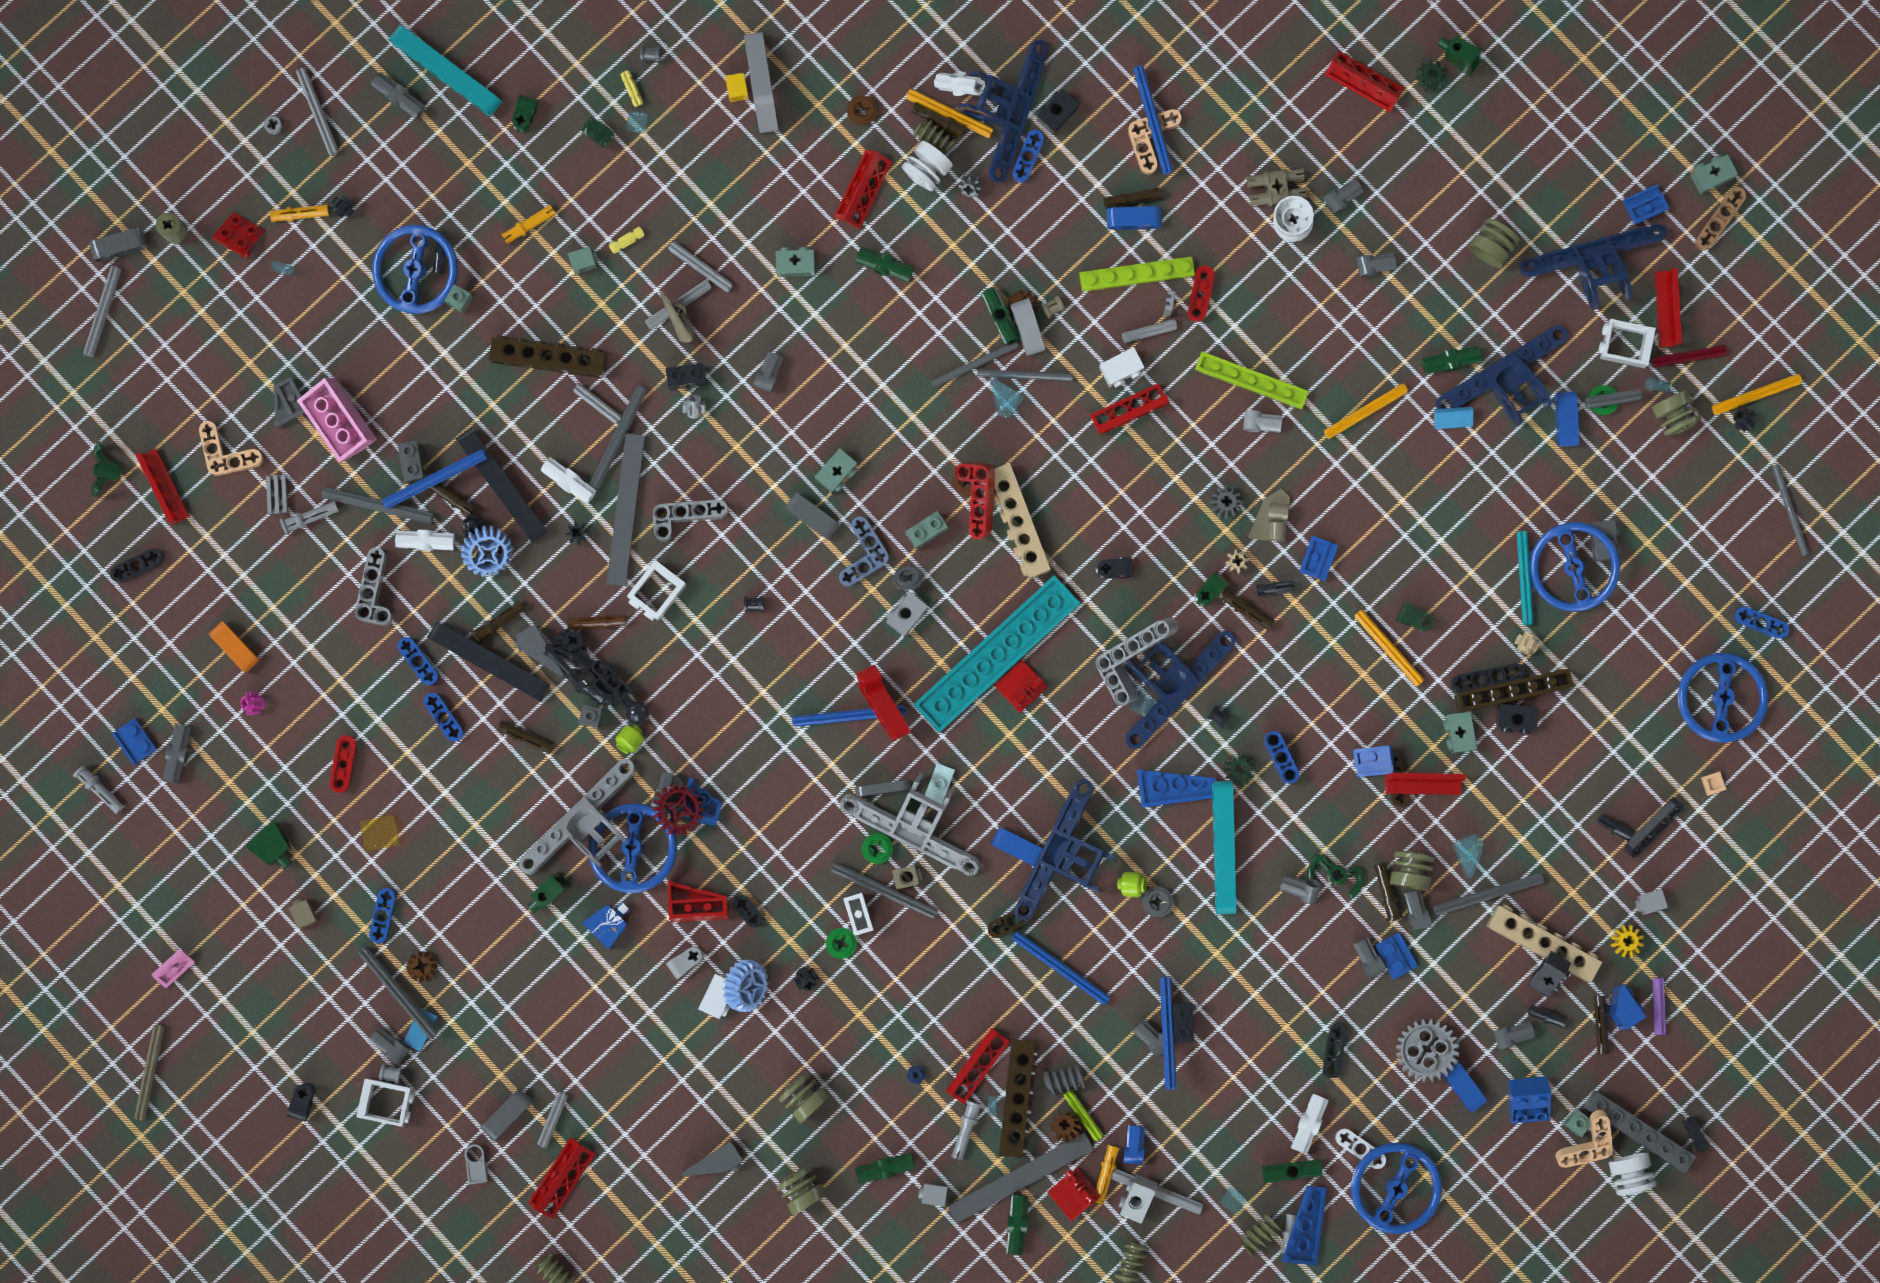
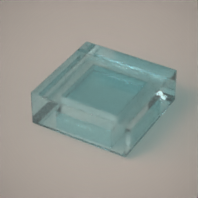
M629 111L626 131L645 134L648 114Z
M272 261L270 266L274 272L290 276L293 274L294 268L291 265Z
M1139 693L1137 700L1133 702L1129 709L1145 717L1155 701Z
M988 1095V1116H995L996 1097Z
M1229 1187L1219 1203L1236 1214L1246 1198Z

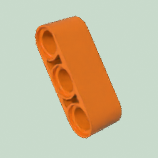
M223 620L208 633L245 674L260 661Z

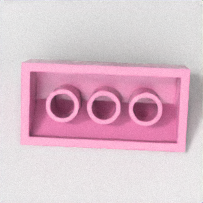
M335 377L324 378L297 400L339 463L363 451L377 440Z

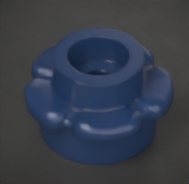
M911 1066L908 1069L907 1079L909 1082L918 1085L921 1084L922 1080H925L926 1073L921 1066Z

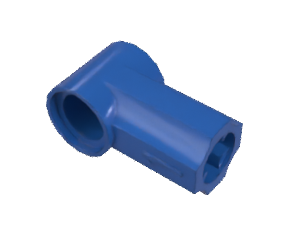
M1128 1125L1123 1163L1143 1165L1145 1127Z

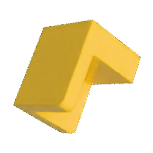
M744 73L725 76L730 102L749 99Z

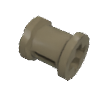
M1058 295L1055 296V299L1045 304L1041 303L1042 310L1047 319H1050L1051 315L1059 311H1065Z

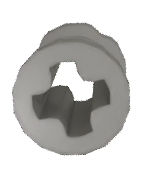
M382 1064L379 1081L384 1079L399 1084L402 1068L398 1067L397 1069Z

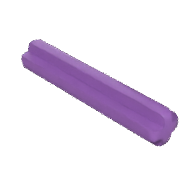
M1653 978L1655 1035L1666 1034L1664 978Z

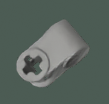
M691 947L671 959L666 965L674 977L678 979L703 959V951L699 947ZM691 950L692 952H698V955L696 956L698 959L697 961L696 959H690Z

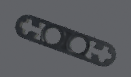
M1513 663L1460 674L1452 678L1450 686L1455 692H1464L1514 681L1524 677L1525 669L1521 664ZM1514 667L1521 671L1518 677L1512 674L1508 675L1509 680H1506L1504 668H1507V672L1514 670ZM1494 671L1502 673L1500 681L1493 680L1492 673ZM1476 674L1483 677L1484 681L1481 685H1476L1473 682V677ZM1466 676H1469V683L1462 685V689H1459V686H1455L1457 678H1460V681H1467Z
M1676 797L1671 798L1628 841L1625 846V852L1633 858L1639 856L1682 812L1684 803Z

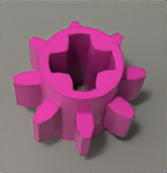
M259 692L246 693V696H243L241 699V708L247 711V715L260 714V710L264 709L265 700L263 696H259Z

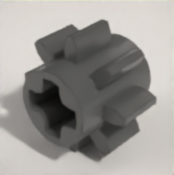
M971 173L968 176L963 175L958 187L962 188L961 194L971 198L974 194L976 196L979 195L983 183H980V177Z

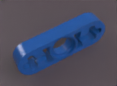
M1032 130L1028 133L1013 169V179L1018 183H1024L1029 179L1043 145L1044 136L1039 130ZM1038 135L1040 142L1036 141L1033 149L1031 148L1032 139L1030 137ZM1031 152L1034 158L1031 161H1025L1023 154ZM1022 164L1026 165L1024 170L1026 176L1019 178L1016 172L1021 171Z
M1741 607L1734 613V619L1738 624L1775 639L1784 638L1789 633V627L1785 622L1751 608ZM1745 611L1748 617H1753L1754 614L1755 617L1752 620V625L1749 624L1751 620L1748 618L1742 621L1739 613ZM1761 617L1766 620L1765 628L1757 626L1756 621L1758 618ZM1781 625L1784 633L1778 635L1777 630L1773 628L1770 629V632L1767 630L1770 626L1779 627Z
M409 637L400 639L398 650L419 679L428 686L436 684L439 678L438 673L415 641ZM405 641L407 643L411 642L410 648L413 652L416 649L418 651L416 653H413L409 658L407 657V655H410V652L406 649H402L404 647L403 643ZM416 656L423 658V664L420 667L413 665V659ZM427 664L429 667L426 668V670L430 674L434 673V675L432 676V681H425V678L427 677L426 674L423 671L421 673L418 672L419 670H423L427 666Z
M436 693L427 694L424 698V705L444 735L452 742L460 741L463 738L464 731L442 698ZM429 698H437V706L440 708L443 705L444 708L439 709L434 714L433 711H435L436 708L433 705H428V703H430ZM442 712H447L449 715V720L446 723H441L438 719L439 714ZM452 721H454V724L451 725L453 729H459V732L457 733V738H455L454 736L450 737V734L452 732L448 727L446 728V730L444 729V727L450 725Z
M384 888L379 891L369 933L371 941L377 944L384 943L388 938L396 902V893L392 889ZM387 891L392 896V899L387 901V906H390V909L379 907L380 904L384 905L385 899L382 898V895L386 894ZM381 910H385L388 913V918L384 922L378 919V913ZM375 924H386V928H381V933L384 934L383 938L381 937L377 940L374 932H378L379 926H375Z

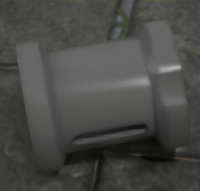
M641 45L640 62L650 60L660 63V46L652 48Z

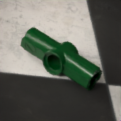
M864 247L860 248L855 261L857 264L873 269L879 275L891 276L906 283H909L914 271V267L897 261L896 258L888 254H879Z
M996 286L981 292L992 316V321L995 323L1004 344H1010L1019 339V334ZM1002 311L1006 316L1004 319L999 320L995 317V314Z
M1478 346L1460 350L1451 349L1438 355L1421 359L1422 368L1425 375L1444 370L1445 372L1454 371L1462 368V366L1480 363V349Z
M911 1152L892 1158L891 1156L874 1161V1163L858 1166L854 1169L858 1183L862 1184L876 1179L882 1180L893 1177L897 1173L915 1169Z
M1320 1159L1262 1166L1264 1183L1323 1176ZM1290 1166L1297 1168L1295 1176L1291 1177L1288 1175L1287 1169Z
M1012 1194L1010 1215H1008L1007 1223L1008 1240L1006 1254L1023 1255L1024 1238L1027 1233L1029 1196Z

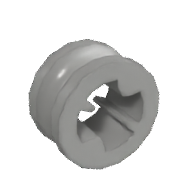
M276 116L266 118L264 128L268 133L276 135L281 132L283 126L279 118ZM272 121L278 122L274 130L271 127L269 129V126H271L270 122Z

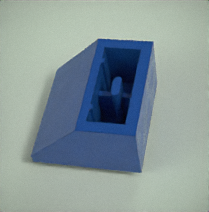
M1624 984L1613 987L1609 1015L1619 1030H1628L1646 1018L1644 1015L1645 1009L1640 1002H1635L1632 997L1634 996L1633 991L1629 986L1625 987Z
M1547 1076L1508 1080L1511 1124L1550 1120L1551 1090Z

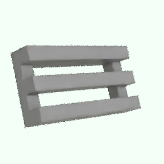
M1168 290L1163 316H1171L1175 291Z
M286 475L266 476L268 514L288 513ZM271 480H274L275 510H273ZM278 480H282V510H280Z

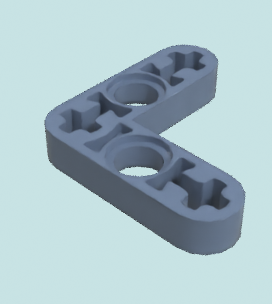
M858 516L854 518L851 527L868 555L840 572L839 580L845 587L853 586L885 566L889 560L887 551L864 517ZM856 522H864V530L867 532V530L869 529L871 532L866 533L861 538L859 535H862L863 533L859 528H855L857 526ZM869 536L874 537L876 540L875 545L872 547H868L864 543L865 539ZM878 545L881 547L877 549L880 555H885L883 558L884 562L882 563L881 561L876 562L877 555L875 552L872 554L869 552L876 549ZM863 562L867 563L870 567L866 573H861L858 569L859 565ZM855 567L856 572L860 577L856 578V575L852 576L850 583L848 581H843L842 579H844V574L847 573L848 575L854 573V571L851 569Z

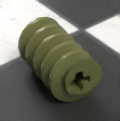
M925 117L915 129L913 137L916 138L920 135L919 142L926 140L927 143L932 144L942 154L946 155L956 140L953 139L949 142L950 135L948 134L943 137L944 130L942 129L937 132L938 125L930 127L932 120L925 123Z
M164 213L156 220V230L169 243L178 244L185 239L187 229L174 214Z
M1266 1214L1264 1215L1266 1222L1258 1220L1260 1227L1253 1225L1254 1232L1247 1230L1248 1237L1240 1236L1242 1246L1253 1258L1255 1257L1253 1250L1260 1253L1259 1245L1267 1247L1265 1240L1272 1242L1271 1235L1278 1237L1277 1230L1281 1231L1276 1223Z
M1131 1242V1244H1124L1128 1252H1122V1255L1126 1259L1119 1260L1124 1266L1117 1267L1121 1274H1115L1117 1279L1127 1283H1134L1133 1281L1140 1280L1136 1273H1142V1270L1138 1266H1144L1145 1264L1140 1258L1147 1257L1142 1251L1149 1250V1247Z
M553 1254L544 1256L532 1268L539 1267L537 1274L544 1273L542 1280L550 1279L548 1283H573L575 1279L574 1276L567 1278L570 1273L569 1271L562 1273L564 1266L557 1267L558 1259L551 1261L554 1256Z

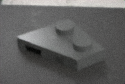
M292 377L274 385V425L276 428H279L305 414L297 401L302 396Z

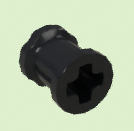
M744 596V612L760 611L764 613V597L748 598Z
M1215 705L1206 719L1218 724L1222 730L1231 718V715L1225 714Z

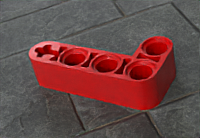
M971 461L961 463L955 468V476L961 481L972 482L969 534L973 539L979 540L989 536L992 531L995 469L988 463ZM964 467L968 469V475L964 473ZM982 469L986 471V478L981 473ZM981 488L985 490V496L981 495ZM979 507L983 508L984 515L980 514Z
M873 664L857 672L858 686L891 741L894 742L910 734L906 721L882 684V678L877 667Z

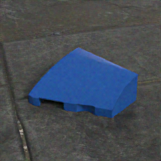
M689 778L687 784L688 792L693 788L695 791L692 795H700L696 799L697 802L703 801L699 808H703L704 812L698 813L703 819L697 821L716 826L722 803L716 798L711 797L705 788H700L693 778ZM686 799V807L692 812L691 805Z

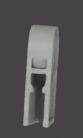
M478 1144L468 1146L464 1155L468 1185L488 1182L484 1148ZM473 1146L478 1147L482 1152V1156L478 1161H472L468 1157V1151Z

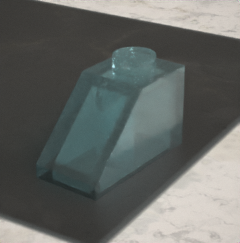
M992 376L990 386L994 406L997 410L996 413L1005 419L1007 417L1011 419L1023 402L1024 397Z
M1476 834L1451 843L1466 879L1473 877L1483 852L1481 849L1484 847L1482 840L1479 836L1476 837Z

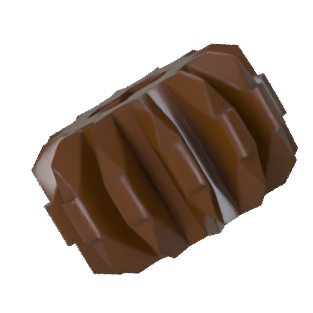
M1065 1110L1064 1115L1061 1112H1057L1058 1118L1052 1117L1051 1119L1054 1123L1049 1124V1128L1053 1129L1050 1132L1051 1136H1056L1055 1140L1057 1142L1062 1139L1063 1144L1067 1143V1139L1074 1142L1073 1136L1080 1137L1078 1131L1082 1130V1126L1079 1125L1081 1122L1080 1118H1076L1074 1112L1069 1115L1068 1110ZM1068 1124L1069 1128L1067 1127V1130H1063L1062 1126L1065 1127L1064 1125Z

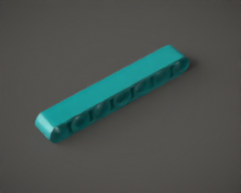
M399 25L388 40L395 47L489 117L501 105L502 101L402 25Z
M1213 781L1216 915L1236 914L1233 782Z

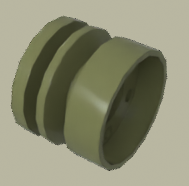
M1487 218L1484 226L1479 230L1483 236L1476 235L1468 247L1474 255L1485 263L1501 268L1509 257L1506 251L1512 252L1520 239L1504 224Z
M1688 390L1677 393L1651 407L1656 419L1663 417L1667 419L1660 427L1664 428L1669 425L1671 427L1663 432L1665 437L1682 433L1702 419L1700 414L1691 417V414L1698 410L1697 408L1687 409L1686 407L1693 401Z
M1395 851L1394 857L1401 858L1402 862L1393 861V865L1401 867V870L1391 872L1390 885L1430 891L1432 878L1423 874L1424 871H1433V867L1425 866V863H1434L1435 858L1421 852Z
M809 1072L797 1077L784 1089V1092L778 1099L781 1103L787 1097L791 1100L785 1108L787 1109L792 1105L797 1107L792 1115L800 1124L830 1097L822 1087L815 1091L811 1089L816 1083L815 1079L810 1084L805 1082L811 1076Z
M811 1166L797 1170L784 1178L779 1186L776 1187L778 1191L785 1187L788 1191L781 1195L782 1198L790 1195L793 1198L787 1204L793 1216L828 1195L822 1184L812 1186L811 1182L817 1178L816 1174L809 1179L807 1178L806 1174L813 1171Z

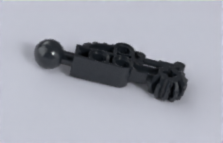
M568 627L565 631L562 630L558 633V636L554 638L553 644L545 646L543 654L550 657L567 673L566 678L574 686L577 693L589 696L590 701L593 700L597 702V705L601 704L606 708L609 705L616 708L621 704L626 709L627 720L633 725H640L647 721L649 718L648 706L642 701H633L629 697L632 689L607 663L602 660L594 661L585 654L587 651V645H585L587 639L582 638L583 632L578 634L577 628L571 631ZM561 657L572 660L579 669H570Z

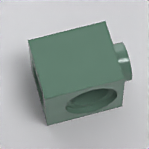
M590 247L568 253L575 275L597 268L596 262H599L596 251L592 252Z
M454 284L444 301L450 307L464 314L473 297L469 292Z
M1574 1109L1563 1122L1565 1127L1579 1137H1582L1591 1126L1590 1119L1578 1109Z

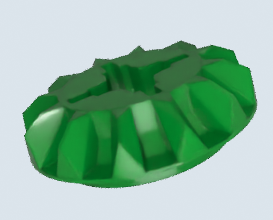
M1599 385L1590 392L1589 397L1617 392L1608 385ZM1618 404L1606 405L1605 408L1604 406L1594 407L1591 410L1598 415H1608L1616 410Z
M871 834L866 837L862 844L863 856L870 863H884L892 855V843L884 834ZM879 841H881L880 848H882L885 851V853L878 852L874 857V849H872V847H870L869 845L876 846L879 843Z
M846 928L834 929L827 936V951L835 958H848L856 950V937ZM845 935L844 942L849 948L842 947L838 952V944L833 940H841Z

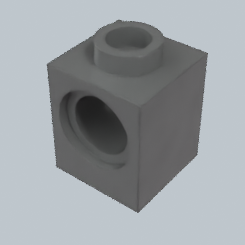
M583 705L579 724L600 729L604 710Z

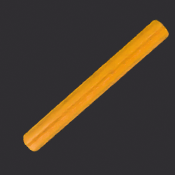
M910 89L906 95L908 100L914 103L917 102L946 118L952 117L957 123L961 125L966 124L968 129L987 138L993 132L992 127L913 89Z
M1800 374L1790 376L1714 404L1711 407L1714 415L1721 414L1802 383V378Z
M1404 383L1400 384L1325 429V436L1331 439L1408 392Z
M1363 610L1357 612L1355 618L1413 684L1419 686L1424 681V678Z

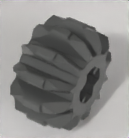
M1224 486V492L1217 488L1218 495L1215 493L1211 495L1215 500L1210 501V505H1216L1212 512L1219 510L1217 517L1224 513L1225 519H1228L1229 513L1232 517H1235V511L1240 512L1241 510L1237 505L1243 503L1242 500H1236L1241 494L1237 493L1234 495L1235 488H1232L1230 492H1228L1227 486ZM1225 498H1227L1228 502H1231V504L1229 503L1228 507H1225V504L1221 503V501L1223 502Z

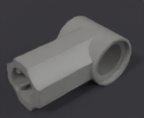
M1254 410L1245 411L1244 431L1281 432L1282 416L1262 414V412Z

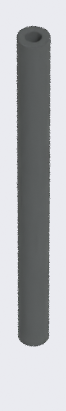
M1014 341L930 381V383L935 388L1019 348V346Z
M978 369L977 374L978 377L1057 381L1073 380V374Z
M1779 464L1773 465L1771 467L1802 556L1809 555Z

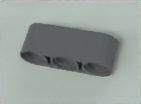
M143 228L130 229L93 240L89 243L94 262L106 261L148 247Z
M795 493L784 507L788 512L827 540L832 537L840 526L838 522L798 493Z
M519 1088L480 1129L495 1142L534 1101Z

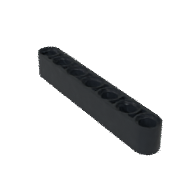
M469 428L455 438L468 456L481 449L486 453L487 459L475 466L530 541L534 543L548 533L472 428Z
M437 621L427 636L433 642L542 702L551 686Z

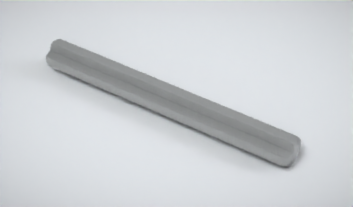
M300 68L296 70V74L328 154L330 156L339 153V150L307 70Z
M111 266L83 352L86 356L94 357L122 271L119 267Z
M1114 1169L1111 1179L1127 1185L1129 1180H1134L1135 1176ZM1157 1185L1154 1197L1193 1213H1201L1202 1203Z

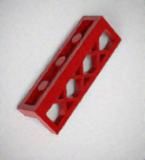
M1338 51L1325 73V76L1388 112H1391L1404 90V87L1341 51Z
M865 150L835 212L834 218L847 222L857 229H861L892 161L877 151ZM879 160L885 163L880 171L877 168ZM874 177L875 185L870 188L869 181ZM864 194H866L867 201L864 205H862L861 198ZM856 211L859 213L857 222L852 220V216Z
M1672 268L1670 271L1654 273L1659 348L1678 347L1682 344L1678 268Z
M1158 383L1090 414V417L1100 436L1168 405L1169 399L1167 395H1164ZM1155 389L1158 390L1160 398L1153 401L1147 399L1149 392ZM1138 398L1144 401L1143 405L1138 408L1130 407L1133 399ZM1118 406L1127 409L1120 416L1113 415L1114 409ZM1100 414L1110 416L1107 422L1098 424L1096 416Z
M155 448L145 454L141 452L135 454L168 523L175 525L189 518L190 515L158 450Z
M1389 773L1385 774V794L1461 795V781L1466 780V774Z
M991 1028L946 1089V1092L965 1104L966 1100L975 1091L1010 1041ZM995 1036L1004 1042L1000 1049L991 1050V1041ZM997 1052V1054L993 1058L992 1053ZM990 1053L991 1062L989 1065L980 1066V1056ZM981 1068H986L981 1074ZM979 1069L980 1077L978 1080L969 1082V1071ZM966 1077V1081H967V1082L961 1083V1082L964 1080V1078ZM975 1083L973 1087L970 1089L969 1084ZM967 1084L968 1093L964 1099L954 1093L960 1085Z
M570 1137L528 1201V1204L536 1211L554 1219L596 1154ZM584 1151L588 1155L583 1161L579 1162V1157ZM575 1169L576 1173L574 1176L568 1178L570 1170ZM565 1185L563 1193L557 1195L559 1187ZM551 1202H554V1206L551 1209V1211H546L545 1208L547 1207V1205Z

